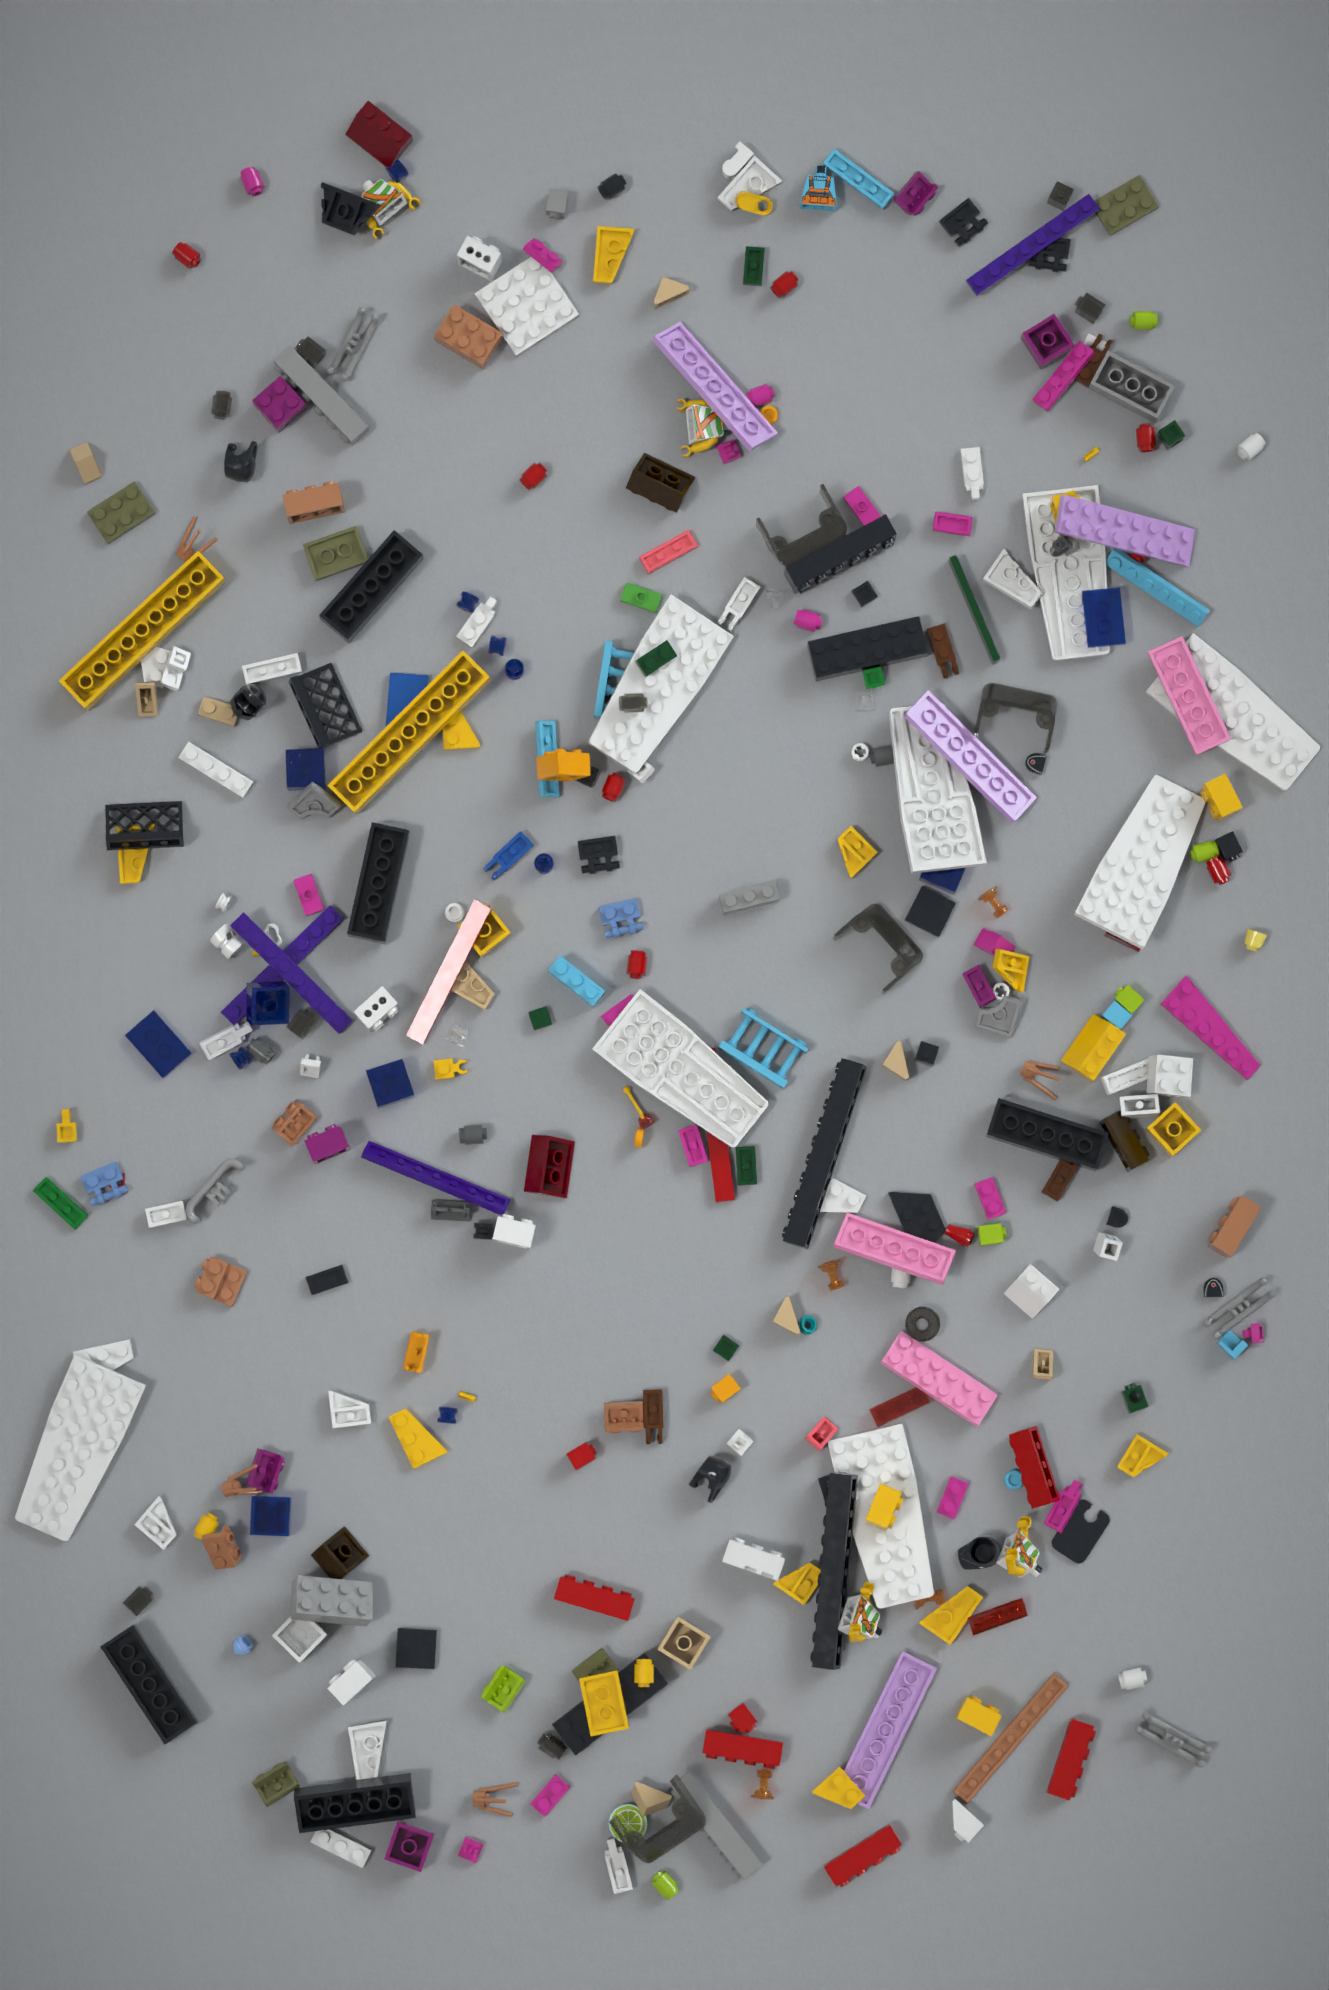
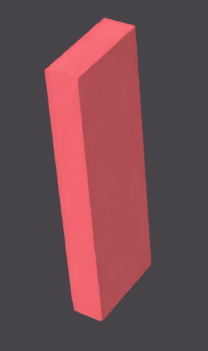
M687 530L643 554L639 559L646 572L650 574L694 550L698 545L690 531Z

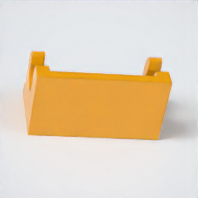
M411 1332L403 1370L422 1374L430 1335Z

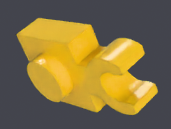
M453 1058L433 1060L435 1080L455 1078L454 1072H458L461 1075L468 1073L467 1070L462 1071L459 1068L461 1064L467 1063L466 1060H459L456 1064H453Z

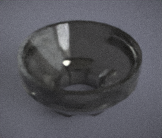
M916 1307L907 1315L905 1328L908 1335L914 1340L920 1342L929 1341L938 1334L940 1319L931 1308ZM919 1319L927 1321L928 1326L925 1330L917 1328L916 1322Z

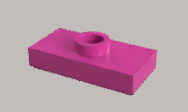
M859 486L843 496V499L863 526L881 517Z
M935 511L932 531L970 537L973 517Z
M312 874L293 880L306 917L324 911Z

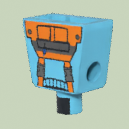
M816 166L815 175H807L800 209L836 211L834 177L826 176V166Z

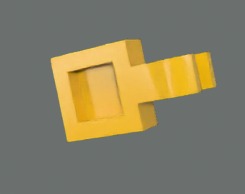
M62 1109V1123H56L57 1143L77 1142L76 1122L71 1123V1109Z

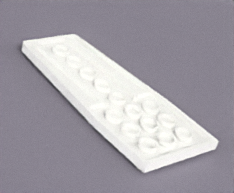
M1098 485L1022 494L1029 553L1036 586L1042 592L1039 600L1051 657L1054 661L1106 656L1110 651L1105 546L1069 537L1072 545H1070L1071 550L1068 556L1065 553L1058 557H1053L1050 554V548L1059 536L1058 533H1055L1056 524L1049 505L1052 496L1074 490L1076 495L1079 494L1080 499L1100 504Z
M670 594L639 642L589 738V744L632 773L638 772L703 686L734 636ZM668 640L677 657L645 677L635 663V660Z
M1193 633L1186 641V645L1231 738L1230 741L1217 747L1282 791H1286L1320 750L1319 744L1237 667ZM1157 677L1145 693L1178 718L1159 677Z
M912 706L892 708L889 712L897 793L911 874L985 866L987 862L977 813L967 779L903 717Z
M1155 775L1100 862L1074 915L1143 950L1175 883L1205 805L1203 798L1159 775Z
M639 989L592 1048L593 1051L636 1085L731 1148H735L768 1107V1101L690 1028L641 989Z
M74 1355L51 1408L15 1515L17 1521L63 1541H68L71 1538L124 1439L146 1388L145 1384L83 1357Z
M903 1423L828 1441L827 1444L834 1472L858 1475L853 1537L869 1583L874 1584L872 1595L876 1607L883 1609L932 1597L934 1589L917 1481ZM880 1483L902 1492L900 1497L904 1498L899 1511H894L893 1515L896 1516L892 1529L888 1528L886 1532L865 1524V1519Z

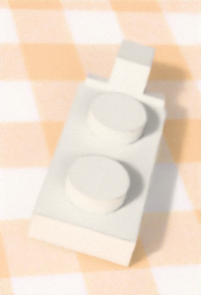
M980 447L964 448L960 450L964 487H966V491H971L972 501L979 500V490H982L984 485Z
M490 596L485 604L481 602L456 638L473 648L494 618L495 611L492 609L497 604V600Z
M249 1022L240 1026L236 1023L199 1042L208 1060H211L243 1043L242 1041L246 1039L245 1035L253 1030Z
M615 1838L607 1839L609 1850H605V1860L614 1894L633 1890L622 1847L616 1846Z

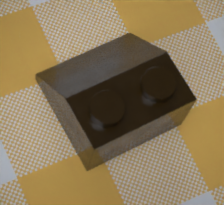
M344 1526L319 1546L311 1556L329 1578L343 1579L368 1558L369 1554Z

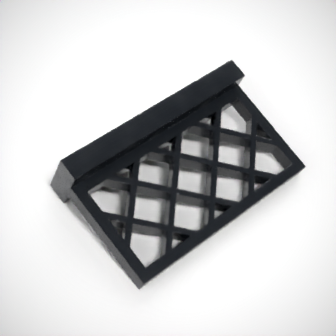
M332 663L290 678L289 685L319 751L362 733V729ZM330 670L332 674L330 682L319 678L322 671ZM307 677L315 679L313 689L306 687L302 679ZM318 681L328 685L325 694L314 690ZM330 686L339 690L338 699L327 695ZM313 693L324 697L320 706L312 703L311 697ZM325 698L336 702L333 711L322 707ZM338 703L346 706L348 710L346 716L335 712ZM321 710L331 714L328 723L320 720L319 714ZM333 715L344 719L341 728L330 724ZM346 720L354 723L356 730L352 732L343 730ZM328 728L339 731L337 738L329 740L326 734Z
M182 801L105 805L107 850L184 847ZM178 807V812L174 816L166 812L170 808ZM136 809L141 812L135 818L128 814L131 810ZM150 809L160 811L155 817L147 813ZM118 810L121 814L116 819L109 815V811ZM163 814L170 819L164 825L157 821ZM143 816L150 819L145 826L138 822ZM124 817L131 821L126 827L119 823ZM174 822L179 826V831H170L167 827ZM153 823L160 827L157 832H151L148 828ZM134 824L141 828L137 833L129 831ZM115 825L121 829L118 834H110V830Z

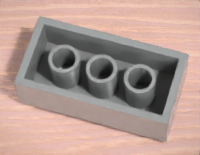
M1107 351L1088 389L1156 423L1175 385Z
M297 1575L292 1581L291 1620L366 1627L372 1621L373 1582Z

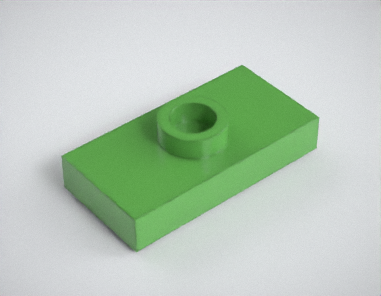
M626 582L620 601L656 613L662 594Z

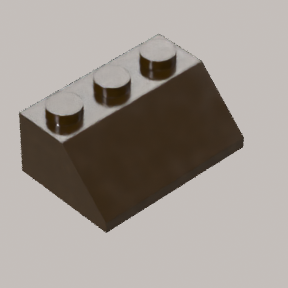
M644 453L633 469L626 489L665 507L667 510L677 513L695 477Z
M1121 1110L1102 1119L1099 1123L1104 1132L1109 1133L1108 1139L1126 1171L1129 1172L1149 1161L1148 1156L1150 1154L1145 1145L1141 1146L1139 1142L1141 1138L1137 1130H1132L1129 1124L1131 1122L1130 1118L1122 1117Z

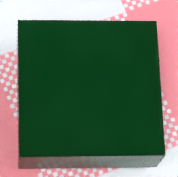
M547 1006L528 1012L534 1031L552 1025Z
M723 1335L713 1351L729 1361L739 1345Z

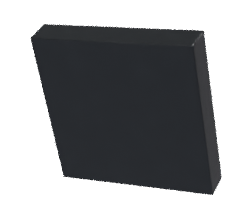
M922 886L904 921L939 938L956 903Z
M398 1628L396 1667L435 1669L437 1630Z

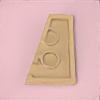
M465 962L451 991L479 1008L486 1010L495 993L471 966Z

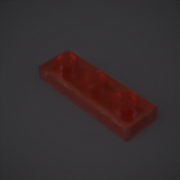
M916 1387L869 1409L877 1427H880L929 1404L930 1401L926 1393Z
M1020 1598L975 1614L967 1619L974 1636L1026 1617L1028 1614L1024 1601Z

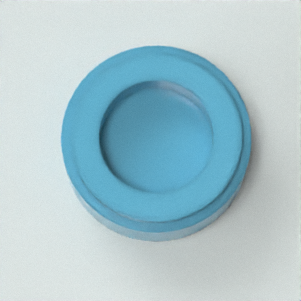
M1012 1470L1006 1473L1004 1477L1006 1487L1016 1490L1023 1485L1019 1471Z

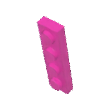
M1079 341L1032 399L1033 402L1049 412L1095 355L1094 350Z

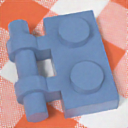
M636 898L599 907L603 926L611 924L612 928L605 931L606 938L620 937L619 935L635 934L636 931L644 930L642 922L634 924L633 919L640 917ZM628 921V926L617 927L618 922Z
M116 1161L80 1176L87 1194L93 1192L96 1194V1197L90 1199L92 1207L97 1204H105V1201L114 1197L116 1199L122 1197L121 1194L128 1192L126 1185L121 1187L117 1185V1182L124 1179ZM111 1185L112 1190L102 1194L101 1189Z

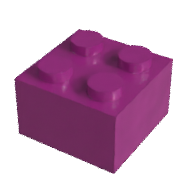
M1055 314L1026 330L1021 335V340L1040 369L1045 368L1071 352L1074 348V343Z
M281 376L252 400L256 409L278 433L307 409L306 403Z
M333 1124L325 1128V1132L321 1134L314 1132L307 1136V1140H304L315 1165L351 1150L340 1125L336 1126Z
M397 1821L384 1859L422 1872L435 1833Z

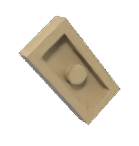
M203 696L198 716L235 727L238 717L234 714L230 704Z

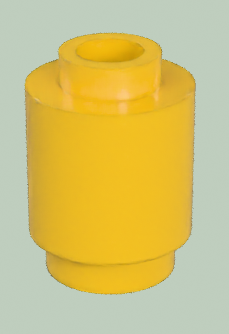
M209 1512L207 1515L202 1514L194 1529L195 1533L193 1536L201 1540L204 1534L215 1533L220 1524L217 1522L218 1517Z
M636 1659V1664H634V1683H638V1687H650V1683H654V1664H652V1659Z

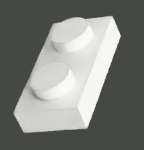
M183 1201L145 1209L149 1228L187 1220Z

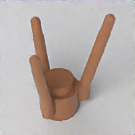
M196 516L192 518L180 545L177 547L178 551L175 553L185 562L194 555L193 552L195 550L191 545L200 533L198 529L188 544H186V540L197 519ZM213 538L198 551L200 553L205 551L217 541V538Z
M1032 1060L1031 1062L1025 1061L1020 1075L1024 1076L1023 1080L1030 1082L1042 1092L1057 1100V1096L1031 1078H1036L1038 1074L1059 1081V1077L1040 1071L1038 1068L1059 1070V1067L1037 1063Z
M254 1464L235 1475L228 1476V1481H224L221 1486L224 1496L262 1494V1490L242 1488L240 1481H236L237 1478L257 1468L258 1465Z
M519 1783L479 1788V1791L473 1792V1807H478V1810H487L512 1817L513 1814L510 1812L486 1806L489 1803H506L505 1799L490 1798V1794L486 1793L516 1787Z

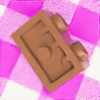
M298 1100L287 1105L284 1114L275 1119L271 1128L292 1147L317 1119V1116Z

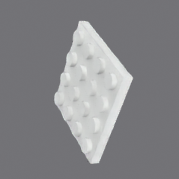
M532 257L474 293L498 331L502 332L504 340L516 357L579 317V313L552 273Z

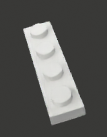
M190 742L187 743L178 757L243 799L254 783Z

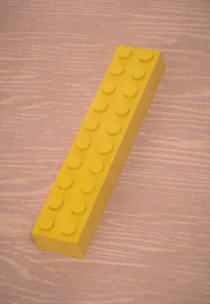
M197 551L59 680L60 684L88 711L226 582L225 578Z
M462 650L327 786L357 815L491 681L490 676Z

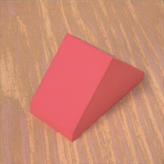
M824 1416L804 1439L820 1451L837 1432L838 1428Z

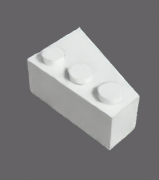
M734 1537V1540L729 1539L722 1562L778 1581L785 1558L781 1557L782 1553L773 1550L767 1553L763 1551L764 1547L752 1544V1547L744 1545L745 1540Z

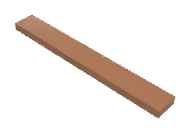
M1053 1673L952 1791L968 1804L1067 1689L1068 1685Z

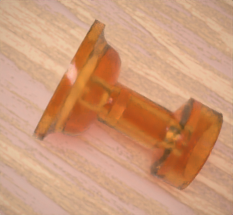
M994 886L982 894L978 901H989L995 909L993 915L997 919L1009 909L1006 905L1001 906L995 898L997 886Z
M839 1259L817 1266L823 1272H828L831 1281L828 1285L830 1291L844 1286L843 1280H838L835 1272L840 1261Z
M935 1590V1594L930 1598L914 1601L915 1610L923 1606L924 1602L935 1601L936 1605H943V1590Z
M757 1770V1777L760 1778V1788L751 1795V1798L774 1800L771 1792L767 1790L768 1779L772 1778V1771Z

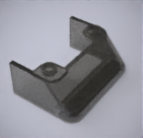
M824 484L820 485V494L828 509L822 511L819 515L821 527L788 544L781 536L771 538L760 517L756 519L757 529L768 549L781 565L788 566L847 534V525Z
M995 683L986 684L981 693L973 735L975 737L978 735L981 717L995 716L1000 705L1037 713V725L1042 729L1048 730L1043 753H1047L1050 748L1055 724L1056 699L1051 695Z
M879 904L869 905L833 936V939L836 941L851 927L859 933H865L874 927L898 954L891 962V971L895 974L896 978L882 990L881 993L883 995L918 966L923 959V953L920 948Z
M677 1774L670 1780L680 1795V1798L672 1805V1812L676 1817L675 1821L646 1840L638 1831L628 1832L617 1815L613 1816L609 1821L625 1847L644 1863L655 1861L701 1830L706 1824L704 1813Z

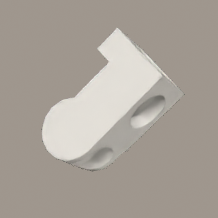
M741 142L735 146L736 154L731 160H727L723 164L722 174L726 179H734L754 157V153Z

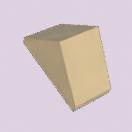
M663 277L654 299V308L657 309L688 295L689 287Z
M87 442L70 449L84 484L102 477Z
M135 683L138 716H158L157 686L155 683Z
M897 1041L882 1067L905 1081L909 1080V1074L901 1041Z
M788 1296L785 1297L773 1323L798 1335L801 1332L790 1297Z
M1034 1348L1031 1371L1032 1379L1052 1380V1350Z
M635 1782L631 1792L643 1817L667 1808L672 1798L669 1794L639 1782Z

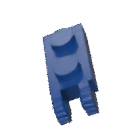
M520 831L493 856V859L483 870L485 872L489 871L497 862L501 868L494 872L491 877L493 880H496L504 871H507L526 854L534 844Z

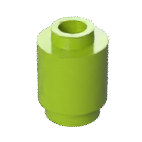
M1133 311V314L1129 316V326H1132L1133 330H1152V328H1157V313H1152V311Z
M1209 840L1192 845V850H1189L1192 861H1196L1197 864L1219 856L1215 841L1210 842Z
M659 1870L652 1876L653 1881L651 1884L663 1898L665 1897L669 1900L679 1892L677 1883L667 1871L661 1872Z

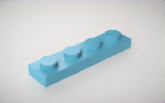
M833 149L823 162V166H826L827 169L882 210L894 196L891 190L836 149Z
M536 721L537 757L543 756L544 752H554L557 749L555 721ZM539 780L540 797H560L559 781Z

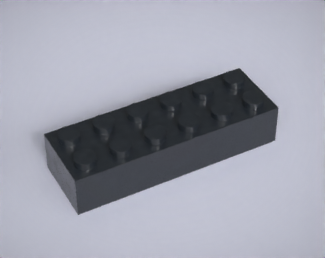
M885 514L785 567L784 575L794 594L798 592L803 594L810 590L811 585L824 583L828 576L841 574L845 567L850 566L852 568L858 565L862 558L866 557L869 559L877 554L876 551L883 548L886 550L892 547L897 533Z
M393 530L319 615L320 620L349 644L424 559L423 554Z
M919 616L807 642L815 682L861 672L870 668L927 657L928 654Z
M374 822L371 823L348 926V937L386 945L409 841V830Z
M998 1098L986 1137L1096 1172L1109 1133Z
M135 1624L100 1646L164 1745L199 1722Z
M644 1652L643 1654H641V1655H640L639 1657H637L636 1659H650V1658H649V1657L646 1655V1653ZM636 1659L618 1672L627 1716L668 1684L655 1665L654 1683H650V1687H638V1683H634V1664H636ZM583 1700L552 1723V1726L575 1756L603 1735H590Z
M411 1773L294 1788V1802L299 1833L416 1818Z

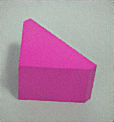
M982 928L973 944L993 957L995 949L1013 952L1016 948L1001 935Z

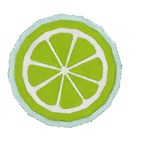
M624 1804L615 1808L611 1813L609 1830L618 1841L634 1843L645 1834L647 1817L642 1816L638 1806Z

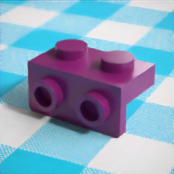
M916 171L893 201L905 213L915 216L920 214L924 209L925 203L935 196L938 186L931 184L919 171Z
M257 1448L252 1466L257 1464L258 1467L249 1472L245 1485L272 1494L278 1486L279 1473L284 1468V1456Z

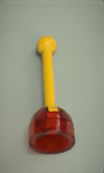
M626 1086L623 1088V1092L629 1096L640 1115L638 1118L639 1126L641 1129L650 1127L655 1123L654 1119L650 1114H643L630 1092V1087Z

